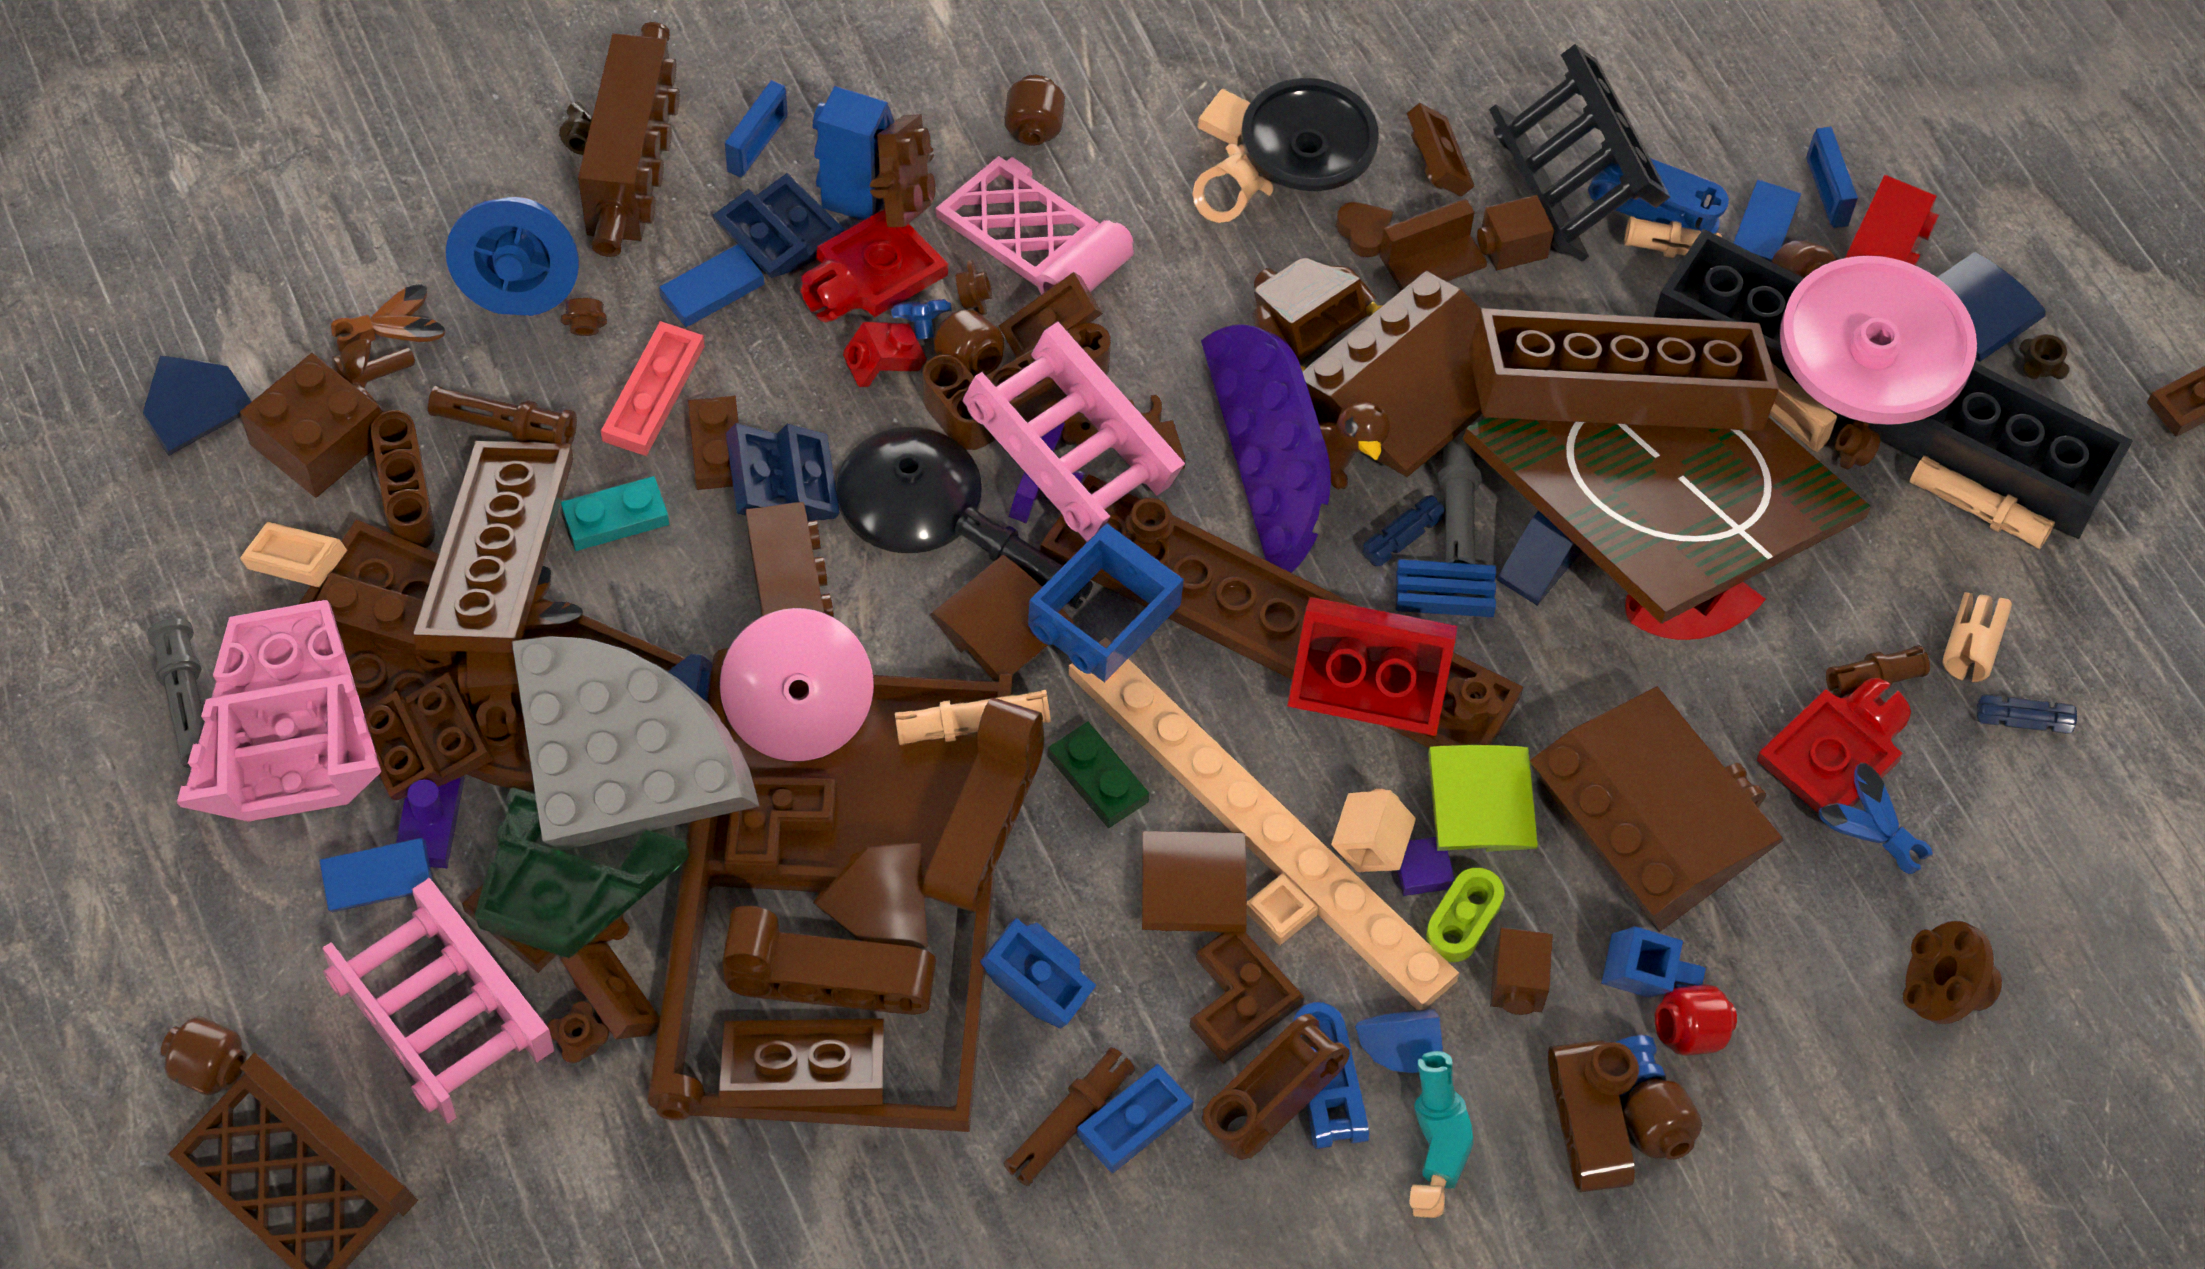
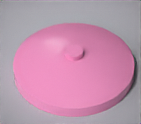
M1879 256L1843 258L1823 265L1811 272L1797 285L1791 294L1780 329L1782 353L1791 374L1798 384L1816 401L1834 412L1851 419L1874 424L1888 425L1914 422L1934 415L1953 402L1964 388L1973 368L1977 351L1976 332L1970 314L1959 297L1945 283L1915 265Z

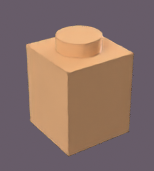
M1374 789L1371 792L1348 793L1331 845L1356 872L1400 870L1416 818L1391 790Z

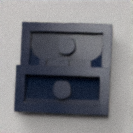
M788 173L757 195L750 189H747L712 215L714 221L771 278L792 272L817 259V246L845 231Z
M1973 252L1937 277L1959 297L1970 314L1977 340L1975 360L1979 362L2046 316L2045 308L2020 282L2001 267L1976 252Z
M735 423L726 432L737 514L746 515V509L803 501L807 521L835 519L840 514L827 434L791 424H786L777 434Z

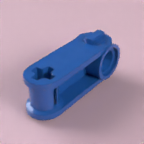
M1650 158L1671 197L1657 208L1642 198L1637 200L1630 198L1614 210L1637 219L1670 225L1671 221L1681 222L1684 228L1700 231L1705 229L1716 234L1720 223L1718 217L1722 216L1726 211L1729 198L1727 192L1720 185ZM1610 164L1592 178L1588 187V193L1594 202L1621 183L1620 177L1624 174L1619 164ZM1710 194L1711 199L1708 206H1706L1704 202L1707 195ZM1698 217L1703 218L1699 228H1696L1695 224Z

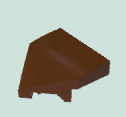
M911 842L864 847L860 853L853 852L849 857V863L827 890H822L813 902L823 913L828 914L849 932L856 941L916 948L928 947L920 843Z

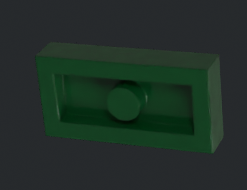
M1089 721L1048 747V758L1108 829L1149 802V791Z

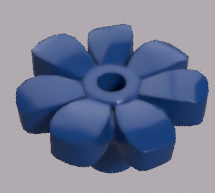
M946 299L930 300L924 304H921L919 301L897 304L893 306L891 312L892 318L901 317L913 321L916 338L926 339L934 337L932 319L943 312H951L952 308L951 303L946 301Z

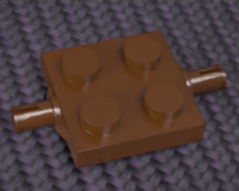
M922 114L903 115L877 134L880 173L876 179L871 181L869 187H874L870 190L874 197L883 198L887 227L907 226L932 205L931 201L935 198V179L932 173H928L927 163L934 157V154H930L934 150L931 147L929 130L923 128Z

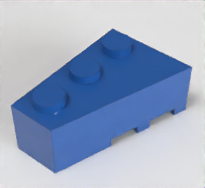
M834 86L826 103L820 102L818 104L812 126L818 133V140L814 151V157L819 159L820 167L816 178V187L821 188V201L824 209L863 221L880 211L884 200L883 198L874 197L870 193V190L874 187L869 186L871 181L876 179L880 173L877 134L894 123L888 102Z

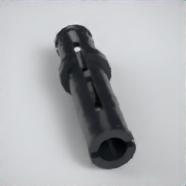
M973 506L964 512L969 517L968 520L961 516L956 525L955 533L960 536L962 535L989 552V559L995 562L1002 555L1006 556L1042 587L1064 566L1019 538L1018 531L1013 527L1007 526L1004 528L978 512ZM1091 581L1068 602L1071 607L1078 609L1083 604V601L1080 599L1081 596L1087 599L1093 587Z

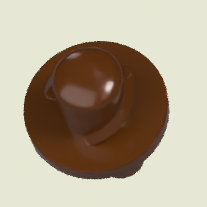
M1950 921L1935 927L1931 931L1924 929L1916 934L1911 943L1912 957L1907 968L1906 987L1903 992L1904 1004L1909 1009L1914 1010L1919 1016L1933 1023L1951 1024L1966 1017L1973 1010L1983 1011L1996 1002L2002 989V977L1999 970L1994 966L1992 946L1984 932L1963 921Z

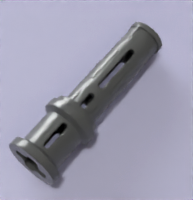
M1464 429L1440 449L1443 453V469L1438 474V482L1445 491L1446 497L1445 562L1463 563L1464 560L1466 564H1477L1475 558V491L1482 482L1481 471L1477 468L1476 452L1463 440L1466 431Z
M175 618L153 624L147 631V638L149 644L155 647L158 664L154 669L156 679L166 687L180 753V763L184 767L191 768L188 760L192 746L199 743L205 722L201 717L203 709L196 682L202 669L199 659L193 656L190 642L194 635L192 624L187 620Z

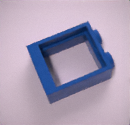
M1106 523L1029 600L1028 626L1041 642L1047 645L1053 644L1066 653L1074 666L1086 674L1092 673L1105 683L1181 605L1184 579ZM1101 569L1149 603L1107 648L1103 647L1058 613Z

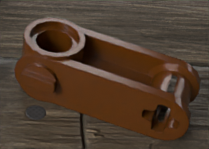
M1304 1014L1293 1021L1202 1109V1124L1210 1131L1224 1152L1240 1160L1251 1159L1346 1065L1350 1056L1349 1049L1341 1042L1334 1043L1319 1029V1020L1312 1014ZM1241 1116L1247 1117L1246 1123L1242 1128L1233 1132L1227 1131L1229 1124L1234 1119Z

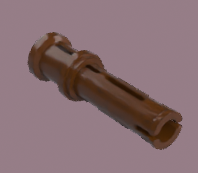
M434 386L428 400V414L431 416L445 417L475 426L512 433L513 438L517 439L518 442H530L532 440L540 443L572 445L576 433L577 415L575 411L566 409L560 413L538 408V404L530 400L515 405L483 396L444 389L440 386ZM462 406L489 411L493 413V416L464 410ZM540 424L552 426L553 429L542 428Z

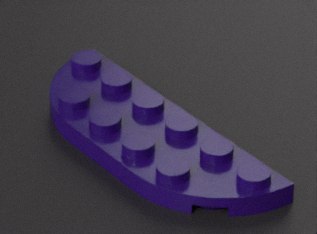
M1251 325L1226 326L1202 339V347L1265 559L1292 573L1301 564L1315 543L1318 534L1312 531L1318 520L1321 504L1328 505L1331 471L1326 445L1301 366L1290 346L1277 335Z

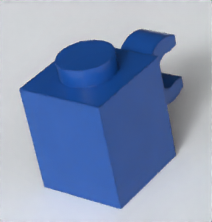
M1634 926L1611 934L1601 984L1650 998L1672 992L1673 988L1703 985L1706 968L1679 960L1683 940Z

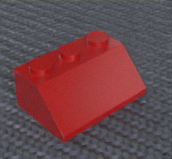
M1310 597L1305 611L1287 707L1436 736L1456 641L1457 626Z

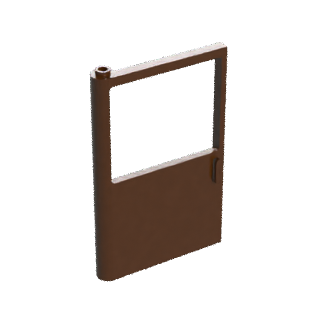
M729 648L718 650L713 657L707 703L719 716L720 721L729 731L733 741L738 745L750 769L751 777L836 778L837 794L834 830H782L778 874H726L724 863L730 813L689 822L647 1103L650 1107L657 1110L658 1116L668 1120H684L688 1116L970 1132L986 972L980 960L988 951L995 870L976 909L958 1095L955 1106L883 1103V1105L720 1107L719 1093L705 1092L704 1086L700 1081L683 1075L710 890L713 887L822 892V890H827L849 863V857L853 852L860 853L864 847L911 842L920 843L924 885L930 862L979 753L978 732L955 736L956 741L946 742L945 738L900 745L895 712L939 707L940 702L949 700L950 705L976 702L992 697L1013 695L1012 675L1000 674L999 682L873 675V696L869 712L860 729L846 744L820 758L806 761H786L767 756L752 748L731 726L724 711L720 694L721 668ZM808 686L789 689L790 695L795 698H801L808 692Z

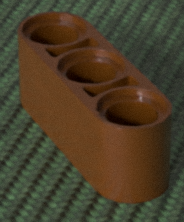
M388 410L382 412L373 420L371 424V437L390 534L427 548L435 538V526L415 424L412 417L406 412ZM410 519H416L415 521L404 523Z
M1603 1040L1550 1046L1548 1049L1550 1081L1572 1179L1579 1193L1628 1187L1634 1184L1635 1179L1634 1160L1619 1095H1607L1597 1091L1590 1085L1585 1076L1584 1066L1587 1056L1593 1048L1605 1043Z

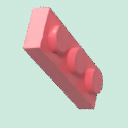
M661 321L659 322L601 429L602 442L644 456L648 455L705 347L704 335Z

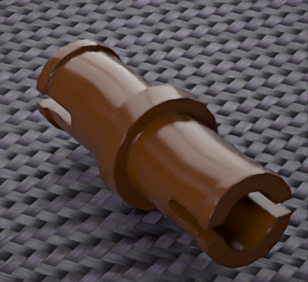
M1920 645L1886 655L1879 651L1867 654L1862 661L1838 667H1829L1826 671V683L1829 691H1833V695L1841 698L1844 695L1853 693L1861 684L1871 678H1880L1892 685L1895 682L1927 676L1930 672L1929 657L1927 652L1923 653L1924 648Z

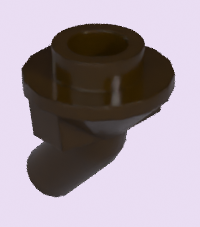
M573 102L567 108L569 118L561 125L559 136L563 144L570 151L583 155L593 116L581 103Z

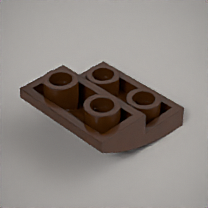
M1004 555L930 614L961 653L967 649L993 681L999 682L1000 674L1013 675L1048 646L1041 642L1028 626L1029 600L1042 587ZM1061 609L1058 612L1060 615H1062L1064 618H1066L1068 621L1074 624V621L1068 616V614L1063 609Z
M449 672L405 698L396 690L363 710L381 769L379 775L389 797L394 801L407 798L409 787L418 780H430L439 787L494 760L464 695L460 694L457 680Z
M1143 831L1142 930L1217 933L1246 932L1245 833Z

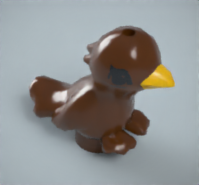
M1350 402L1349 405L1341 410L1337 423H1319L1329 457L1332 486L1338 490L1341 488L1345 490L1348 486V477L1343 470L1348 466L1355 453H1364L1378 460L1381 453V445L1388 437L1390 430L1388 415L1379 405L1372 402Z

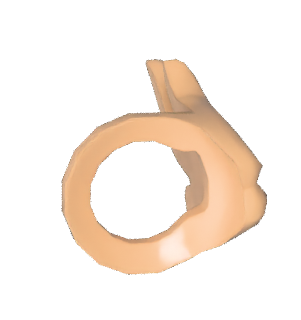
M1234 144L1226 146L1225 149L1230 157L1200 174L1194 183L1192 193L1194 205L1199 213L1210 221L1222 223L1229 222L1238 217L1258 190L1263 191L1268 196L1273 193L1271 180L1264 175L1259 176V171L1249 161L1242 144L1239 146ZM1228 173L1237 180L1242 190L1239 192L1236 205L1229 211L1221 212L1209 206L1205 200L1204 191L1210 179Z

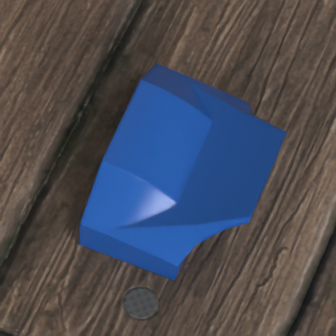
M1015 918L980 960L994 984L1031 1015L1060 1029L1069 1023L1096 986L1094 982L1081 972L1080 958L1037 922L1026 926L1018 918Z

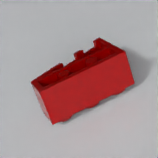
M1884 175L1845 258L1879 256L1904 261L1917 266L1921 255L1915 252L1922 238L1929 240L1939 218V214L1932 212L1937 196Z

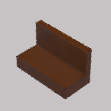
M1467 199L1384 228L1379 256L1401 291L1425 271L1448 282L1487 267L1486 258L1470 235L1475 212Z

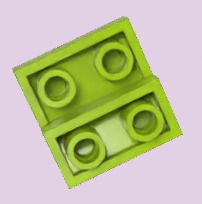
M1456 745L1433 746L1429 748L1428 756L1437 851L1486 848V852L1537 849L1538 843L1528 747Z

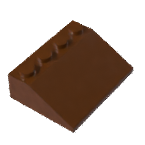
M1425 271L1302 371L1318 422L1337 423L1341 410L1349 405L1350 402H1372L1379 405L1388 415L1390 430L1388 437L1381 445V453L1377 461L1405 477L1410 476L1482 415L1469 356V348L1481 308L1460 288Z
M1658 686L1571 729L1529 760L1540 783L1659 932L1783 841V837Z

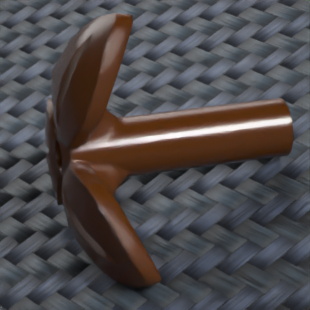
M371 340L354 341L341 351L340 357L332 356V369L377 404L374 398L365 390L366 384L369 381L414 366V355L409 348H405L368 361Z

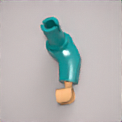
M1440 1051L1425 1053L1422 1055V1059L1418 1060L1422 1094L1417 1098L1414 1108L1418 1124L1429 1143L1422 1173L1431 1184L1412 1185L1410 1206L1414 1208L1413 1216L1436 1218L1443 1214L1445 1206L1444 1188L1455 1189L1474 1143L1472 1124L1465 1100L1454 1091L1452 1057Z

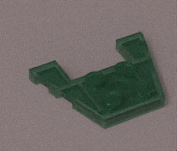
M512 787L506 800L508 811L505 822H500L496 836L498 847L494 862H489L475 918L479 929L570 959L682 865L689 857L687 844L684 841L645 829L619 869L535 843L541 835L536 795Z

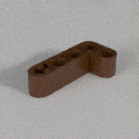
M1082 323L1068 330L1067 332L1107 376L1111 347V336L1107 329L1096 323ZM1033 350L991 372L986 377L997 387L1036 361L1031 356ZM939 355L927 361L923 368V403L927 411L943 431L966 450H976L995 441L996 438L983 424L978 423L976 420H967V418L973 417L962 400L974 379L973 375L956 357ZM1047 376L1009 401V403L1026 422H1029L1067 395L1052 378Z
M994 697L990 698L987 702L979 723L977 735L979 753L930 862L923 885V895L925 897L971 912L976 911L984 896L1036 775L1044 749L1042 712Z
M740 906L731 912L722 963L725 985L730 991L741 996L917 1015L929 1010L936 958L929 951L910 946L779 932L778 918L773 912L756 906Z

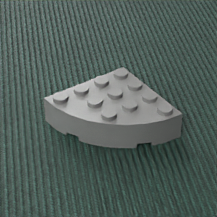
M549 636L512 641L543 842L561 850H567L759 807L750 769L738 745L733 741L729 731L722 724L721 719L711 706L680 679L626 649L591 639Z

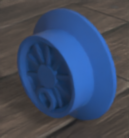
M506 197L485 201L471 207L457 219L447 239L446 261L454 282L474 303L497 314L533 316L549 311L569 295L578 276L579 255L570 232L548 208L527 198Z

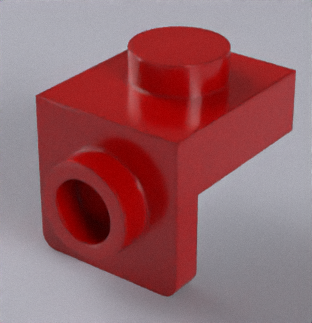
M863 322L843 351L846 363L859 387H869L880 370L918 372L927 360L908 323Z

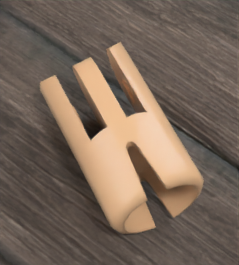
M1964 592L1942 660L1945 670L1951 676L1964 680L1971 663H1975L1972 682L1983 681L1990 676L2012 607L2009 599L1999 598L1992 619L1993 600L1991 596L1980 594L1973 610L1972 593Z

